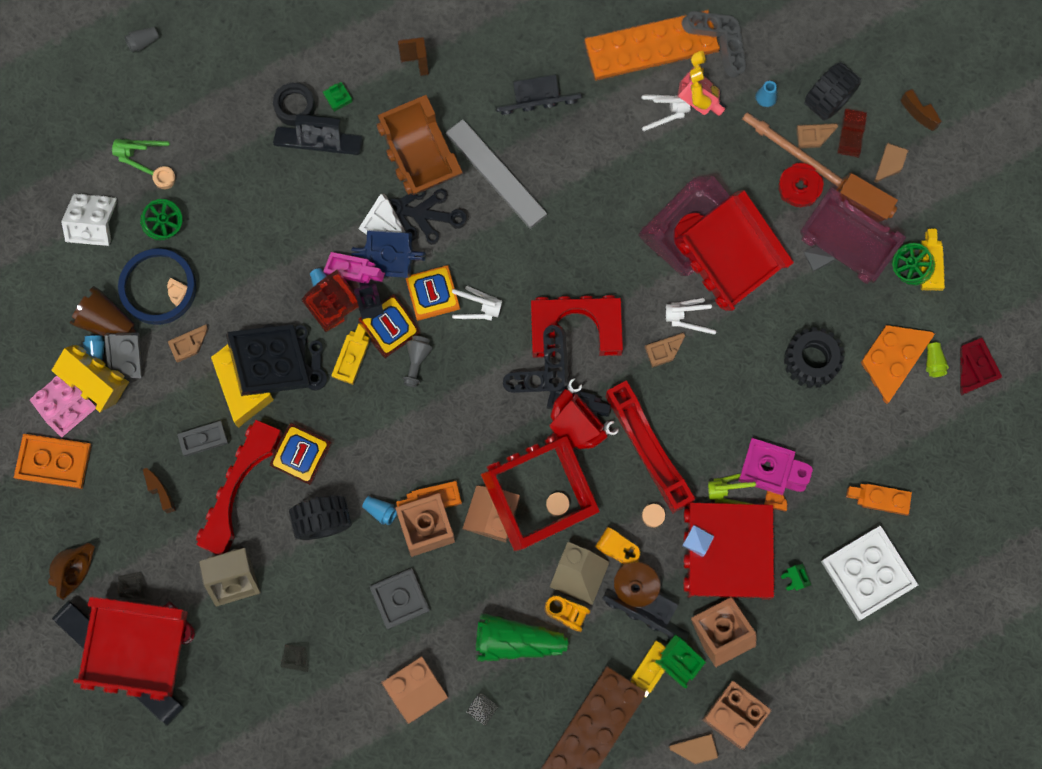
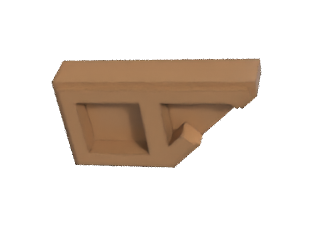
M838 125L797 126L798 148L821 147L837 129Z
M887 143L874 182H880L884 178L901 172L908 150Z
M206 325L168 341L177 363L199 353L208 331Z
M684 333L645 345L652 368L674 360L685 337Z
M711 734L669 746L671 751L694 764L718 758Z

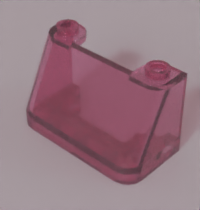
M698 176L686 184L640 231L638 236L679 275L689 276L694 270L690 266V259L680 252L674 242L675 227L680 219L687 214L700 213L703 216L707 215L729 198L730 195L714 176Z
M831 187L800 231V234L803 236L801 240L811 247L816 245L858 273L857 278L864 283H875L906 237L898 231L896 233L892 231L888 233L890 228L887 226L885 228L850 205L848 200L845 199L842 202L843 199L839 196L841 193Z

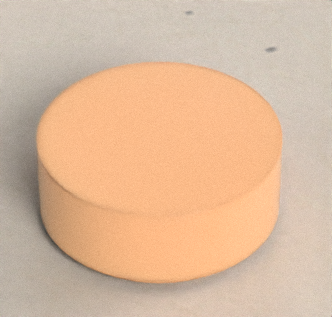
M163 166L154 171L153 181L158 188L169 189L175 184L176 176L172 169Z
M562 493L551 494L546 502L548 512L553 516L564 515L569 508L568 498Z
M657 504L646 506L642 512L644 524L651 528L659 527L665 519L664 509Z

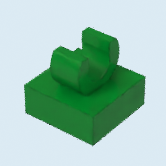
M342 82L334 84L329 89L323 91V95L333 112L353 102Z
M803 564L788 568V573H784L781 576L782 579L789 577L792 580V585L786 587L788 591L794 589L797 591L811 586Z

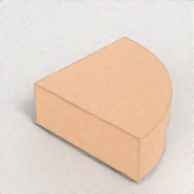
M170 278L167 285L168 295L172 303L178 306L186 294L187 286Z

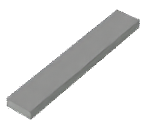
M463 119L446 132L448 138L529 229L533 228L547 216L542 207Z

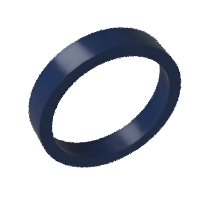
M150 249L135 255L126 263L119 277L118 292L122 304L132 316L147 324L161 325L177 320L188 311L196 295V279L192 269L180 255L166 249ZM153 257H168L177 261L183 267L188 283L186 294L181 303L173 310L161 315H148L136 310L128 301L125 292L126 282L132 270L139 263Z

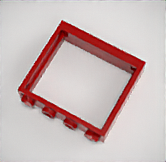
M557 435L544 440L546 445L539 447L538 444L528 447L525 449L526 454L520 456L519 452L506 457L508 462L502 465L499 461L487 466L488 471L481 474L514 551L531 546L600 512L567 436L559 439ZM555 449L581 509L522 537L496 475Z

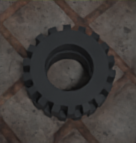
M839 62L833 65L816 82L807 94L804 104L823 121H826L833 117L848 102L860 86L861 79L845 64Z
M812 327L810 331L804 329L800 334L795 335L784 354L786 356L784 364H787L785 370L787 373L791 372L790 378L793 381L795 379L799 380L798 385L807 384L806 388H812L813 386L819 388L823 384L827 385L841 370L845 356H842L844 348L839 347L841 341L839 339L834 340L833 336L835 334L832 332L828 335L825 333L826 329L823 328L820 331H817V327ZM810 347L820 350L825 356L826 365L823 368L808 366L803 360L802 351Z
M343 496L318 497L298 503L289 509L294 537L298 540H314L332 536L347 530L352 525L346 498Z

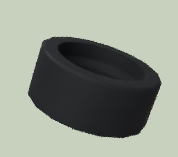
M291 82L277 89L273 97V106L277 117L282 123L288 126H295L296 115H288L282 110L283 99L291 94H301L305 97L307 107L297 115L313 116L316 105L312 92L307 86Z

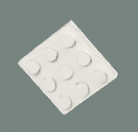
M881 526L821 561L858 621L918 586Z

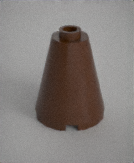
M95 286L89 290L92 293L89 298L83 297L72 315L74 320L70 321V324L104 337L106 333H136L134 329L135 324Z

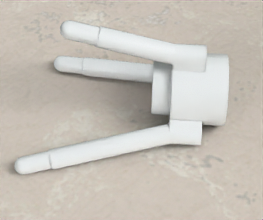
M642 95V99L653 100L655 103H670L671 112L676 113L644 126L642 130L646 131L674 119L684 118V113L690 112V105L678 97V95Z
M466 286L465 289L480 297L455 289L452 290L453 294L482 303L481 311L485 312V314L452 315L453 319H486L491 321L492 316L498 318L502 300H498L497 297L489 296L469 286Z
M704 298L666 304V322H672V326H680L710 334L717 333L716 330L680 321V319H684V311L711 309V304L694 305L705 302Z

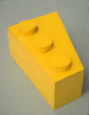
M228 344L211 357L233 421L238 428L274 401L270 393L241 396Z
M78 345L64 348L51 370L70 387L75 385L82 391L80 396L85 400H88V398L93 400L97 404L95 409L99 412L115 405L129 381L124 379L122 373L109 369L102 360L92 358L86 354L84 348Z

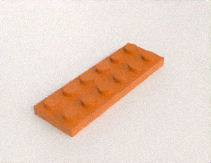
M685 16L585 38L584 40L595 80L690 59L695 53L703 51L704 55L719 52V44L716 37L687 33L682 27V19ZM707 20L708 26L714 29L712 22Z

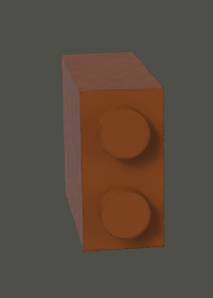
M852 173L843 177L833 197L876 222H881L888 218L891 219L898 208L895 206L898 201L897 199Z

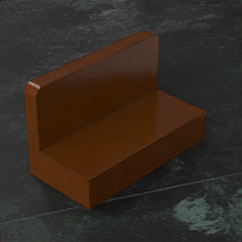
M424 37L399 40L398 46L401 62L418 60L420 76L429 75Z

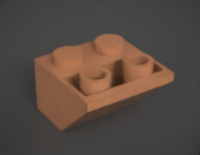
M732 681L702 720L736 747L744 749L771 710Z

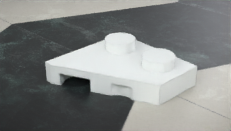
M380 194L359 227V230L366 235L368 230L405 232L385 194Z

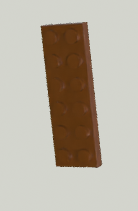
M607 666L541 769H599L647 692Z

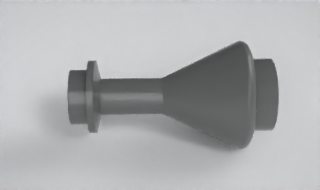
M413 336L412 340L406 343L411 364L408 377H403L402 379L405 386L416 388L417 384H420V381L416 379L419 365L433 349L429 345L430 340L427 338Z

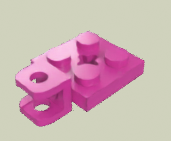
M752 438L739 482H756L755 487L779 495H783L785 488L803 492L809 484L813 468L806 463L793 460L795 451ZM766 462H769L773 470L765 471L761 464L764 465Z

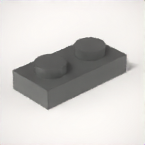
M222 421L177 434L184 457L228 444Z

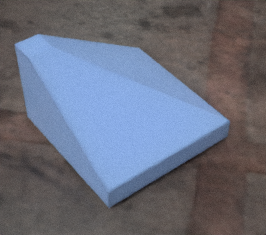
M693 526L683 546L703 557L714 536Z

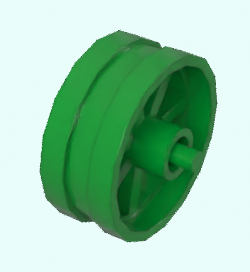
M157 199L151 201L143 209L140 216V225L148 237L164 241L170 239L179 231L182 225V214L175 203L167 199ZM162 204L160 214L156 211L153 205ZM166 206L170 207L174 212L167 215L165 213ZM150 209L156 218L145 217L147 210ZM176 216L177 225L168 221V219ZM145 222H154L155 225L150 230ZM165 224L175 229L169 235H167ZM157 227H161L163 236L153 233Z
M909 243L897 250L893 256L892 266L893 271L902 282L917 286L924 284L932 277L935 272L936 263L933 255L925 246L919 243ZM914 250H923L916 258ZM910 251V257H903L904 254ZM928 254L930 262H920ZM900 260L906 262L907 265L898 268ZM922 267H929L924 274L921 272ZM910 269L907 278L901 276V272ZM918 272L920 277L912 279L913 273Z

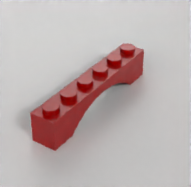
M627 380L609 389L605 396L608 403L611 405L612 410L672 514L693 503L695 498L658 442Z
M255 420L253 425H249L245 434L247 439L244 445H240L236 452L237 460L234 466L231 465L226 473V478L228 479L224 487L221 486L216 494V499L218 500L215 506L211 507L207 513L206 520L208 521L205 527L201 528L197 534L196 541L198 542L196 545L216 555L228 553L235 539L232 527V509L237 490L244 478L255 466L274 455L283 436L281 430L258 420Z

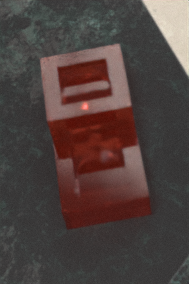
M845 109L837 154L859 157L867 112Z

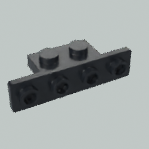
M556 74L513 81L516 103L495 106L496 112H501V115L514 113L513 109L522 108L523 112L535 110L537 105L550 108L555 107L556 102L564 101L565 105L578 103L577 99L582 98V93L559 96Z
M296 115V129L277 127L273 140V145L279 147L359 155L362 145V136L341 134L340 119L310 115Z
M636 584L634 590H639L640 587ZM607 589L602 597V600L606 601L609 607L613 609L619 608L626 612V615L631 619L643 621L651 630L665 633L670 640L676 635L686 642L689 633L669 622L679 602L659 592L657 598L651 604L644 607L628 605L610 589Z

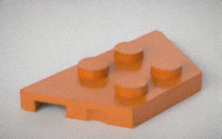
M886 325L861 361L862 366L871 376V381L875 387L877 386L886 404L890 402L935 335L933 332Z

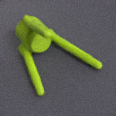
M740 474L713 479V481H708L709 499H715V503L751 504L726 499L723 496H728V489L755 487L756 482L725 483L739 479Z

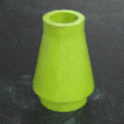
M937 342L927 345L926 371L929 372L930 377L945 376L949 366L941 349V344Z

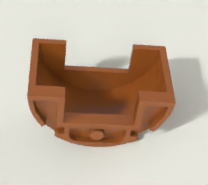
M427 95L378 115L380 123L376 124L380 135H384L389 147L386 150L391 162L395 161L398 167L395 169L399 181L404 180L403 185L408 195L418 194L462 175L463 172L454 153H450L436 123L435 112Z

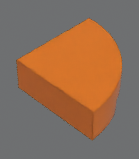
M766 491L764 505H773V509L786 512L787 501L784 495Z

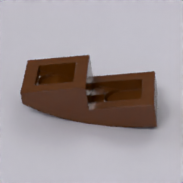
M913 89L905 92L900 101L910 115L931 131L937 130L942 121L933 106L929 104L923 107Z
M148 468L143 469L148 491L151 494H159L163 511L166 513L176 511L173 500L162 481Z

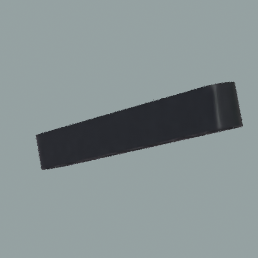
M68 600L52 619L84 649L90 618ZM142 693L141 697L134 696L167 726L184 709V706L173 696H165L164 700L150 699L151 694Z

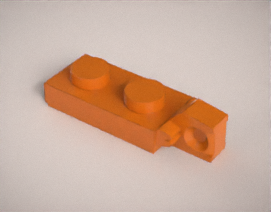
M454 481L412 491V493L407 494L406 500L397 501L396 504L399 507L440 494L444 508L461 505L457 482Z
M860 484V488L851 486L847 488L846 497L858 499L857 504L862 505L864 508L909 515L912 492L871 484Z

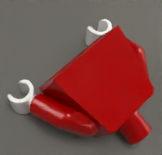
M572 379L567 385L568 389H565L554 401L550 415L552 422L549 425L553 433L547 439L557 435L558 439L567 436L572 449L575 447L578 449L594 448L607 439L608 434H617L619 429L615 428L610 432L609 425L613 424L614 421H607L603 425L577 394L573 396V393L581 390L582 384L578 389H573L571 383L575 379Z

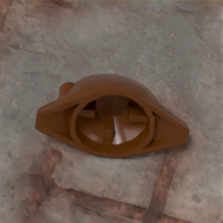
M87 543L76 549H66L58 553L52 560L49 568L50 578L48 584L56 587V594L62 600L71 594L84 580L95 548L92 544Z

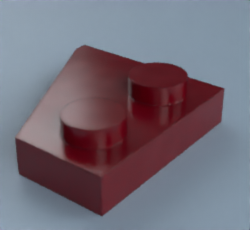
M983 338L960 347L961 396L1002 378Z

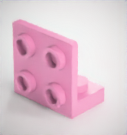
M58 376L54 377L50 383L30 398L31 403L46 423L61 437L86 418L96 407L89 398L85 400L80 396L82 391L75 385L70 387Z

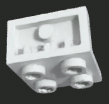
M74 194L62 219L65 242L109 246L111 237L108 223L117 203L116 198Z

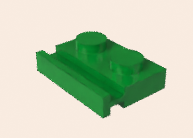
M676 635L662 651V657L655 661L660 668L685 689L688 687L686 685L687 682L693 680L706 663Z

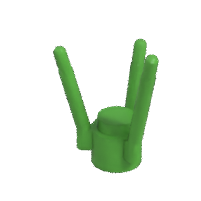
M115 139L112 153L114 156L119 157V162L127 163L153 176L154 171L128 159V157L134 155L135 149L146 150L147 146H169L170 143L167 141Z

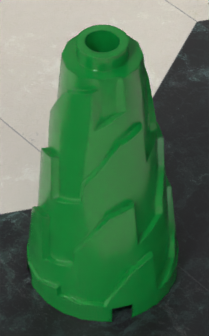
M480 614L479 616L480 619L485 621L478 622L476 651H480L479 653H482V655H476L477 661H500V659H516L521 657L544 658V656L562 655L563 651H567L568 638L564 637L563 633L546 630L543 627L526 625L518 621L502 619V617L489 614Z

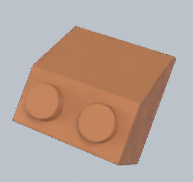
M476 486L463 529L506 543L508 539L507 533L487 488ZM502 490L515 517L520 495Z
M440 494L396 507L411 557L455 543Z
M732 597L691 618L703 649L715 667L756 646V633Z
M420 657L382 682L408 724L448 698L423 657Z

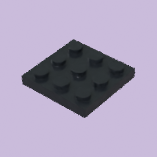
M294 325L227 332L226 338L241 396L308 388L309 381Z

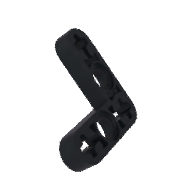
M551 325L544 330L545 371L508 373L503 379V387L506 391L511 393L558 391L567 386L566 333L563 327ZM555 329V332L559 333V337L555 339V344H560V348L550 349V345H554V338H550V333H553ZM554 351L561 355V361L558 364L552 363L550 359ZM562 367V371H557V377L562 379V383H558L557 387V384L552 382V378H556V371H551V368ZM533 375L539 376L541 380L538 388H534L530 384V379ZM514 376L515 380H524V384L515 385L514 389V386L510 385L509 381L513 380Z

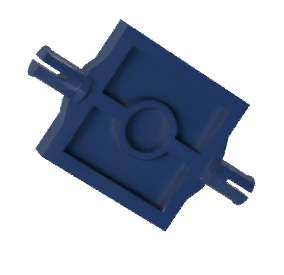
M368 230L365 247H352L351 250L356 251L351 253L352 256L368 259L375 264V268H380L385 273L384 276L411 277L412 260L425 261V257L422 256L426 255L424 251H413L411 246L412 233Z

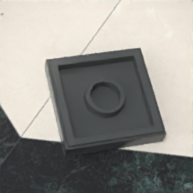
M412 568L369 586L387 630L430 612Z

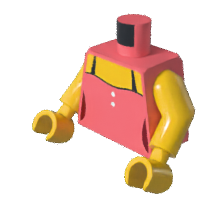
M697 52L691 58L694 67L679 83L678 97L703 115H706L711 110L719 116L726 109V105L719 100L720 90L704 76L703 68L700 67V64L706 62L704 52Z

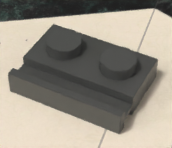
M106 333L107 367L122 373L124 378H141L143 376L140 334Z

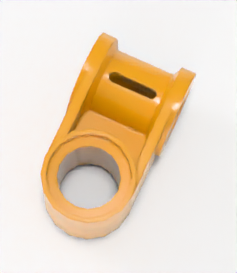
M609 527L605 529L595 545L599 551L609 557H613L624 565L630 562H638L639 548ZM631 549L634 551L633 555L635 558L630 557L627 560L625 559L624 551L629 552Z
M559 596L549 598L544 607L545 613L550 618L578 632H582L581 626L584 619L591 612L589 609ZM552 601H557L561 604L562 609L560 613L555 614L550 611L549 605Z

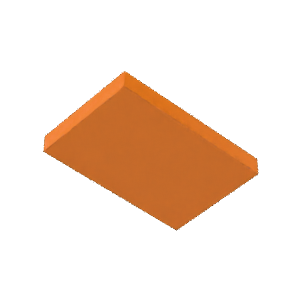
M23 434L14 479L82 489L91 444Z

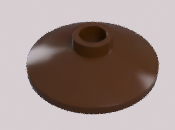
M643 562L625 564L618 570L614 579V588L617 596L623 602L633 607H644L651 604L660 592L661 584L657 572ZM638 584L640 589L634 590L632 585Z

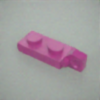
M334 252L330 253L323 271L328 276L338 273L342 279L361 283H369L370 279L382 282L385 275L380 268H375V264L368 259Z

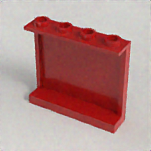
M745 190L735 192L676 238L678 242L677 247L680 252L685 256L687 255L691 261V268L701 275L703 285L708 291H712L716 297V304L725 311H733L735 309L734 305L780 269L788 268L794 263Z
M690 503L688 509H684V523H688V532H684V542L693 526L709 533L714 538L703 557L689 549L688 555H684L683 566L684 569H688V578H684L683 590L688 592V597L761 598L764 600L774 598L773 505Z
M89 597L88 606L92 607L79 677L74 679L73 683H80L81 689L95 690V686L104 687L103 692L118 694L119 689L127 690V695L141 697L142 693L151 694L150 699L164 700L165 696L172 697L188 612L180 609Z

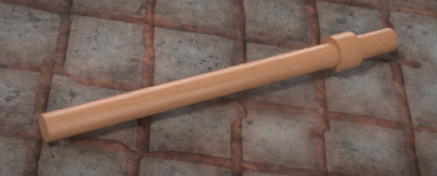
M748 112L744 115L742 120L756 129L755 132L761 136L765 135L803 163L813 166L817 173L837 187L842 181L839 176L770 129V125L763 120L760 122Z

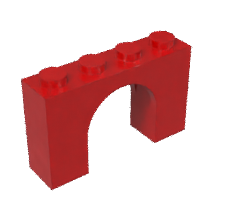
M607 295L603 296L602 299H593L592 296L571 299L570 297L563 296L559 297L558 300H549L547 297H538L535 300H531L532 358L544 357V330L548 326L557 325L563 317L570 314L585 315L595 323L598 329L599 356L622 355L621 298ZM553 331V333H550V338H554V345H550V349L555 348V332ZM555 351L551 354L550 357H555Z

